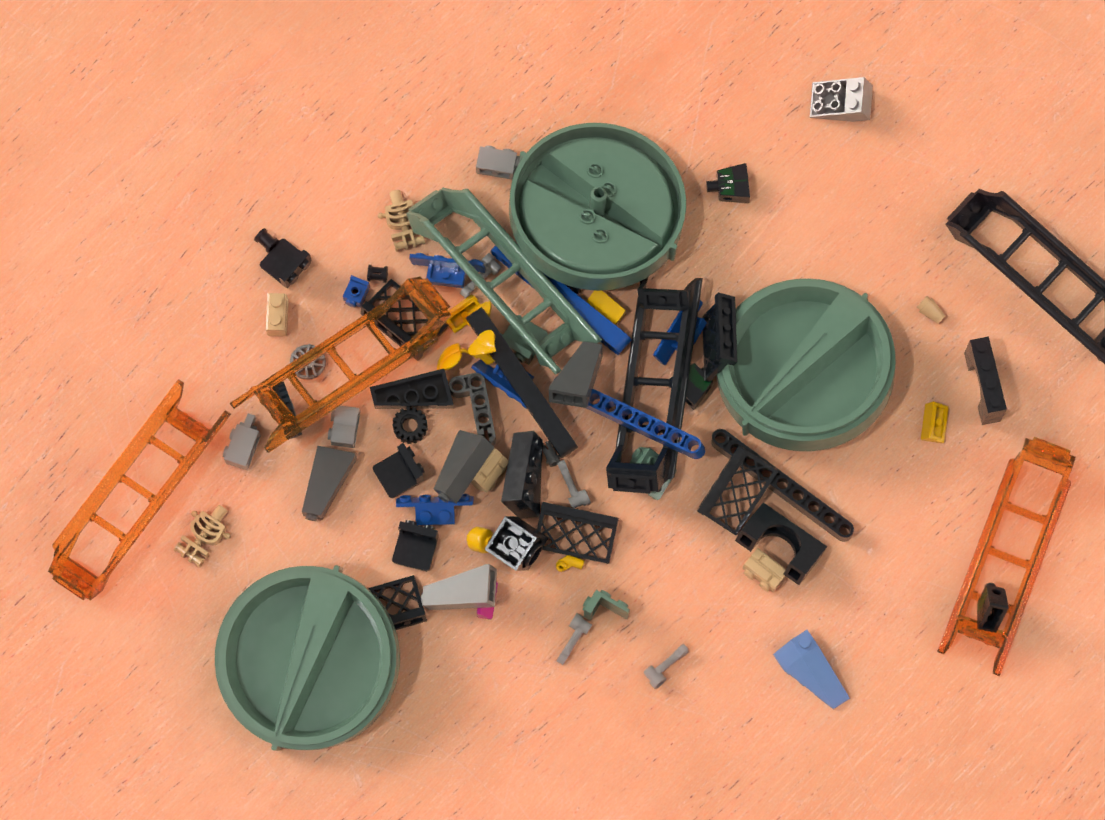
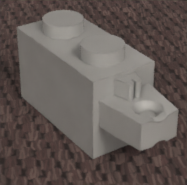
M480 146L476 173L513 180L514 173L519 165L520 156H517V153L511 149L499 150L493 146Z
M248 413L245 422H240V424L236 425L235 429L231 430L229 447L226 446L223 452L226 464L248 471L261 437L257 427L254 426L256 421L255 415Z

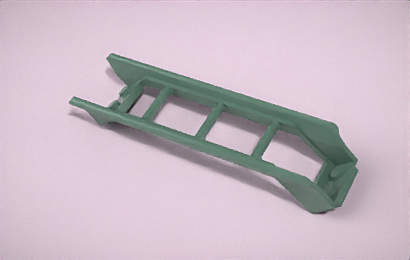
M443 187L439 191H433L408 209L409 212L406 215L413 232L438 242L535 351L540 365L549 367L554 374H558L561 369L551 359L554 355L574 340L599 343L602 340L543 272L527 259L518 244L469 189L452 190ZM452 212L473 219L481 228L480 232L456 247L434 227L435 224ZM486 236L512 263L509 269L491 282H486L462 255L463 252ZM517 271L523 275L544 299V302L525 316L519 318L493 290ZM548 307H551L564 321V324L538 342L537 338L529 331L525 324Z

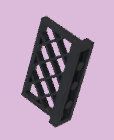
M392 279L368 302L366 301L361 306L362 316L417 361L423 356L428 347L448 328L444 321ZM392 286L397 290L398 296H387L386 291ZM408 299L412 302V307L401 308L400 300ZM385 300V308L377 309L373 304L376 301ZM387 300H398V308H388ZM415 311H423L426 314V319H415ZM388 312H399V320L388 318ZM401 312H412L413 320H402ZM426 323L427 331L416 332V324ZM429 323H437L441 328L438 331H430ZM402 324H413L414 332H405L402 329ZM427 335L428 341L422 346L417 341V336Z
M719 292L715 295V304L702 316L707 322L703 329L704 381L710 382L727 364L734 366L738 362L735 297Z
M738 445L699 505L697 512L737 535L778 470L741 445ZM746 456L754 459V468L744 469L743 460ZM768 468L772 471V474L768 479L760 480L758 469ZM756 470L758 481L747 483L745 472ZM743 473L745 483L734 486L732 481L734 474ZM759 483L761 490L759 494L750 496L748 485ZM746 486L748 497L736 499L734 488ZM732 489L734 500L723 502L721 495L723 491ZM748 499L750 505L748 511L739 512L737 502ZM735 502L737 513L726 515L724 504ZM722 505L724 516L715 517L710 514L714 506ZM738 516L739 524L736 529L728 525V517Z
M542 502L537 530L541 532L543 526L545 531L542 533H547L552 540V543L543 546L542 550L609 564L619 518ZM544 515L552 516L556 524L546 529L543 524ZM566 519L571 520L575 525V528L565 533L560 525ZM574 521L581 522V524L577 526ZM585 523L590 524L594 529V532L584 537L579 529ZM558 525L564 535L554 541L548 531ZM593 525L600 526V528L596 530ZM604 527L612 529L611 537L605 541L602 540L598 533ZM577 529L583 539L573 545L567 535ZM596 533L602 543L592 549L586 539ZM566 537L571 547L566 550H560L556 542ZM610 540L609 547H607L605 543ZM585 541L590 551L585 554H579L575 546ZM604 545L607 549L606 559L598 558L594 550ZM573 548L576 553L570 552L569 550ZM592 552L595 557L588 556V554Z
M414 575L368 588L378 599L381 598L388 602L385 607L387 611L391 604L400 608L397 614H389L396 630L427 621ZM412 582L413 588L410 593L401 590L405 583ZM391 588L395 590L391 599L382 595L385 589ZM398 593L407 596L403 605L394 601ZM410 599L418 602L419 608L411 610L406 605Z

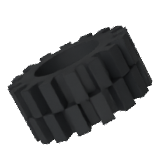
M406 407L405 410L402 408L400 413L397 412L395 414L396 417L393 418L392 424L396 437L401 439V442L404 443L406 441L407 444H411V442L417 443V440L421 441L428 426L426 416L422 414L421 410H417L415 407L413 409ZM414 419L418 424L416 430L413 432L405 431L403 429L404 421Z

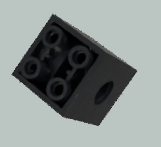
M505 516L485 547V550L515 571L529 570L540 555L548 537L517 516Z

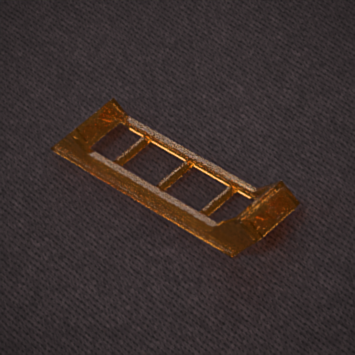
M421 276L409 278L389 299L258 385L252 386L249 391L230 402V405L235 409L255 395L258 397L260 403L265 406L271 417L279 424L270 435L264 447L270 453L434 344L438 340L437 334L441 326L451 316L448 311L450 306L428 278L422 279ZM409 295L428 319V322L407 343L396 349L392 347L376 327L374 321L382 317L392 305ZM367 326L388 355L357 375L352 372L336 352L335 347ZM325 353H328L349 381L317 401L312 398L298 380L296 372ZM287 378L310 406L295 417L273 390V387Z
M179 379L52 544L55 551L48 572L53 575L52 579L82 600L87 598L91 601L103 591L111 573L231 415V413L225 410L209 430L202 423L197 422L188 416L187 413L179 410L177 407L182 398L184 382ZM165 421L196 441L186 456H183L154 436ZM148 443L150 445L153 444L177 460L179 464L156 495L125 475ZM119 482H123L150 502L127 534L96 514ZM89 521L95 522L119 538L120 541L107 567L99 577L69 557L80 533Z
M1034 437L1033 440L1026 438L1016 458L1009 460L937 652L945 654L953 644L957 632L968 638H973L984 642L986 645L999 648L994 660L993 674L1000 676L1071 486V481L1068 478L1076 458L1070 455L1071 450ZM1024 461L1063 475L1046 515H1039L1013 505L1008 501ZM1004 510L1043 524L1030 560L1021 559L995 549L992 546ZM988 554L1026 568L1013 605H1008L1007 613H1009L1004 630L998 629L996 633L977 629V621L965 616L971 599L978 601L981 596L975 590Z

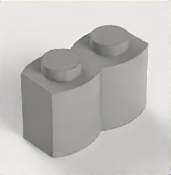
M336 405V410H332L331 421L334 423L333 428H329L328 440H331V445L348 448L355 447L360 418L359 408Z

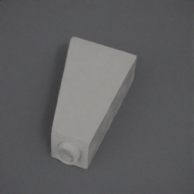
M485 564L423 586V593L421 594L422 606L429 610L495 607L497 569L490 564Z

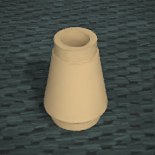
M928 296L917 306L920 313L937 324L945 317V314H943L935 301Z

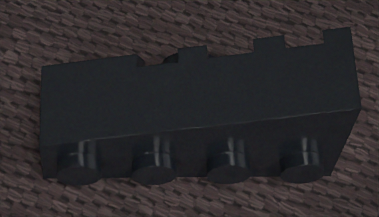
M445 369L370 387L375 409H406V407H410V409H413V407L416 409H454Z
M534 431L513 434L501 502L520 519L540 517L543 440Z

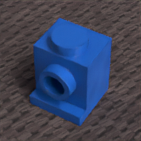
M351 275L348 286L343 294L345 304L355 308L358 306L361 308L370 289L369 282ZM355 289L358 293L353 294L352 291Z

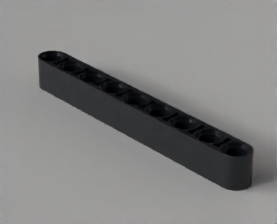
M481 307L467 316L466 320L477 336L486 330L494 332L496 352L489 354L559 456L564 458L577 449L578 446L484 309Z
M717 429L713 432L712 446L728 459L733 455L731 449L741 445L758 458L773 466L726 430ZM722 436L725 438V442L718 443L715 438ZM746 456L743 460L744 469L754 468L755 465L749 466L746 463L747 459H752L751 457ZM768 468L758 469V471H759V476H760V480L768 479V478H769V477H764V476L762 475V473H761L762 471L768 470V471L771 472V474H772V471L769 470ZM776 468L778 472L768 486L771 491L839 541L846 542L851 539L854 532L851 522ZM756 470L747 472L756 480H758ZM785 482L787 487L781 489L777 486V483ZM799 493L803 499L795 500L792 495ZM814 504L818 507V511L812 512L808 506ZM831 516L834 522L826 523L824 517ZM845 527L850 533L843 535L839 529Z

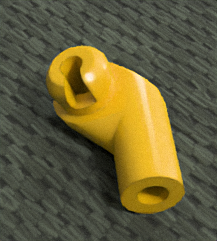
M567 555L556 562V569L559 572H564L571 567L582 570L585 561Z

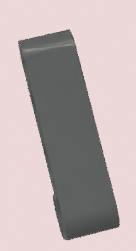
M479 373L453 377L449 382L451 395L455 398L470 396L477 435L485 437L484 431L487 430L489 442L494 446L496 436L484 377ZM478 380L481 382V385L474 387L471 385L472 382ZM461 384L463 387L461 390L456 391L453 389V386ZM482 398L485 400V403L477 405L475 401ZM480 417H487L489 419L486 423L478 421Z

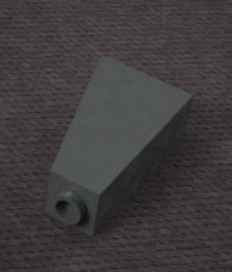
M582 342L549 386V402L587 408L603 357L602 344Z
M459 430L434 487V490L439 494L438 498L443 502L457 504L494 449L484 436Z
M317 446L302 508V514L306 517L305 519L317 521V519L322 520L356 462L355 453Z

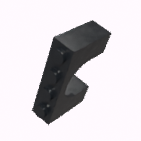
M989 336L972 339L969 341L964 355L968 371L975 370L978 377L981 394L978 411L981 423L986 425L1001 422L1007 407Z
M762 503L735 540L750 552L766 536H777L787 541L793 548L794 558L783 575L798 585L805 579L827 548L826 545L765 503Z

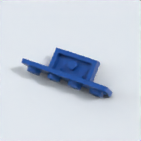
M423 253L410 254L409 259L413 265L428 266L427 284L464 288L466 273L453 258H445L441 255H434V257L426 256ZM477 259L469 261L477 272L485 273L486 268L483 262Z
M700 300V302H699V309H698V311L700 310L701 306L703 305V302H702L701 300ZM679 311L667 332H680L682 311ZM697 317L694 344L707 324L700 317ZM662 340L653 356L661 364L666 365L673 352L677 351L678 342L676 340Z
M478 360L472 365L471 368L476 373L481 374L493 386L500 388L510 398L517 400L526 408L498 365L492 368L482 360ZM528 373V375H529V376L531 377V379L533 380V379H534V376H532L530 373Z
M463 494L457 504L453 502L445 503L438 497H431L430 495H420L419 497L403 495L400 498H396V507H415L417 525L455 524L454 506L473 505L474 496H469V494Z

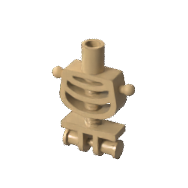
M400 190L391 191L389 194L392 205L386 206L385 213H379L378 218H386L389 228L402 230V232L391 235L396 252L404 248L408 250L409 245H413L415 248L416 245L425 244L423 236L414 238L418 234L409 229L411 225L407 221L406 212L414 205L412 200L403 201ZM411 237V241L406 242L405 238Z
M221 505L216 507L211 516L204 511L199 515L196 511H192L191 515L195 519L191 522L190 528L197 539L192 542L182 535L181 540L187 546L185 548L178 542L174 551L179 552L183 558L188 556L190 563L194 562L198 567H201L205 559L197 555L201 553L207 558L210 555L200 547L201 544L205 543L213 546L219 544L222 537H225V539L230 538V534L225 533L226 527L220 523L228 511ZM201 520L206 524L205 527L200 524ZM196 525H198V527L201 530L200 534L196 533ZM207 536H210V537L215 538V539H213V540H208V539H206V538H207Z

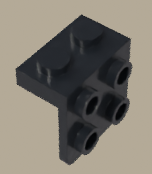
M281 239L260 262V267L285 288H288L296 282L301 272L309 267L312 260L307 251L303 250L301 252L286 239Z
M404 443L397 446L398 452L373 466V471L389 498H395L424 481L423 473L425 471L420 463H415L413 459L415 455L410 446L406 448Z
M410 520L400 521L398 527L399 536L392 562L425 572L429 571L439 537L438 530H435V527L430 525L418 526L416 522Z

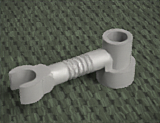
M490 253L481 260L486 268L485 273H480L484 279L490 273L496 275L502 268ZM471 281L461 290L460 294L467 298L477 287L476 284Z
M565 461L557 462L571 494V497L568 498L571 507L576 508L581 505L586 506L591 502L586 490L577 491Z
M576 613L569 625L575 631L557 659V662L562 665L582 633L587 634L592 624L582 619L583 616Z
M685 644L678 647L669 658L656 668L651 665L644 671L645 676L650 680V684L654 689L659 688L666 681L662 672L689 652Z

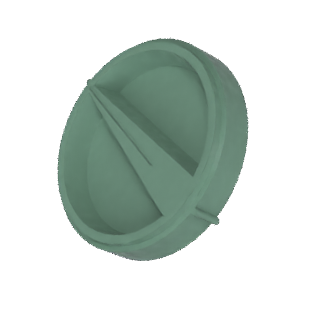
M582 123L568 126L547 135L532 146L527 153L521 151L519 165L511 183L509 199L511 229L518 246L527 259L550 278L568 286L586 290L603 291L627 287L655 273L668 259L674 261L686 212V194L682 178L677 167L665 151L652 140L634 130L607 123Z
M793 279L772 284L755 292L736 308L738 362L734 366L727 364L717 374V381L722 400L731 416L742 427V434L744 436L750 433L755 438L769 445L786 450H825L856 438L866 431L881 415L888 403L894 385L895 348L891 332L885 320L868 301L867 293L861 296L843 285L826 280Z
M335 565L333 570L316 566L289 567L264 576L250 585L235 600L220 626L215 647V672L222 697L235 718L252 734L271 743L273 751H280L282 747L295 750L327 749L350 741L364 732L378 719L394 692L399 675L400 649L392 619L381 601L362 583L343 574V568Z

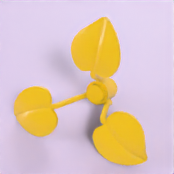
M488 301L476 306L469 315L482 307L487 315L490 316L492 303ZM486 330L479 334L468 350L461 348L459 343L450 345L439 357L437 370H449L456 366L462 357V353H467L476 359L480 358L486 365L492 364L494 360L489 353L496 352L494 332Z

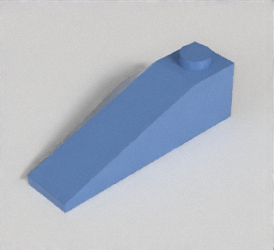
M808 630L791 639L773 654L788 675L799 681L801 685L808 688L832 709L850 699Z

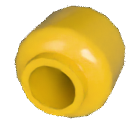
M474 527L467 534V545L472 551L488 553L485 547L494 533L487 528Z

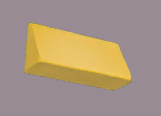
M594 290L586 301L615 325L626 315V310L602 290Z
M470 295L441 317L450 329L456 333L467 325L466 317L480 303L474 295Z
M934 401L925 404L921 440L944 443L949 406Z

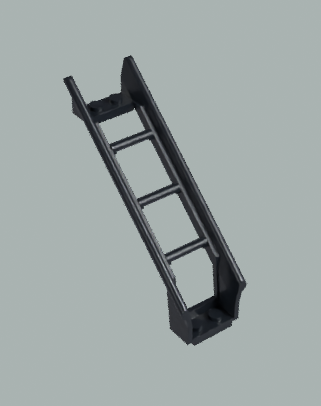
M978 189L975 193L971 192L947 217L948 222L945 225L955 240L975 248L1093 353L1099 361L1105 364V328L1093 340L1079 327L1082 321L1102 300L1105 302V280L1004 191L991 193ZM992 211L1013 220L1023 229L1022 234L1000 255L991 248L979 243L970 235ZM1029 236L1059 261V265L1036 287L1006 262ZM1065 268L1095 293V297L1072 320L1042 294Z
M647 277L640 281L622 402L633 407L635 387L639 385L671 388L666 423L681 430L703 278H695L684 290L647 288ZM646 309L682 311L680 332L644 331ZM661 339L676 340L678 342L673 379L637 377L642 340ZM631 414L627 415L625 420L630 419ZM619 424L615 452L606 467L608 488L620 492L647 494L659 492L662 485L668 479L675 477L678 451L663 445L654 465L621 463L622 453L628 442V435L635 431ZM660 430L658 433L664 434L665 430ZM680 437L676 438L674 443H679Z

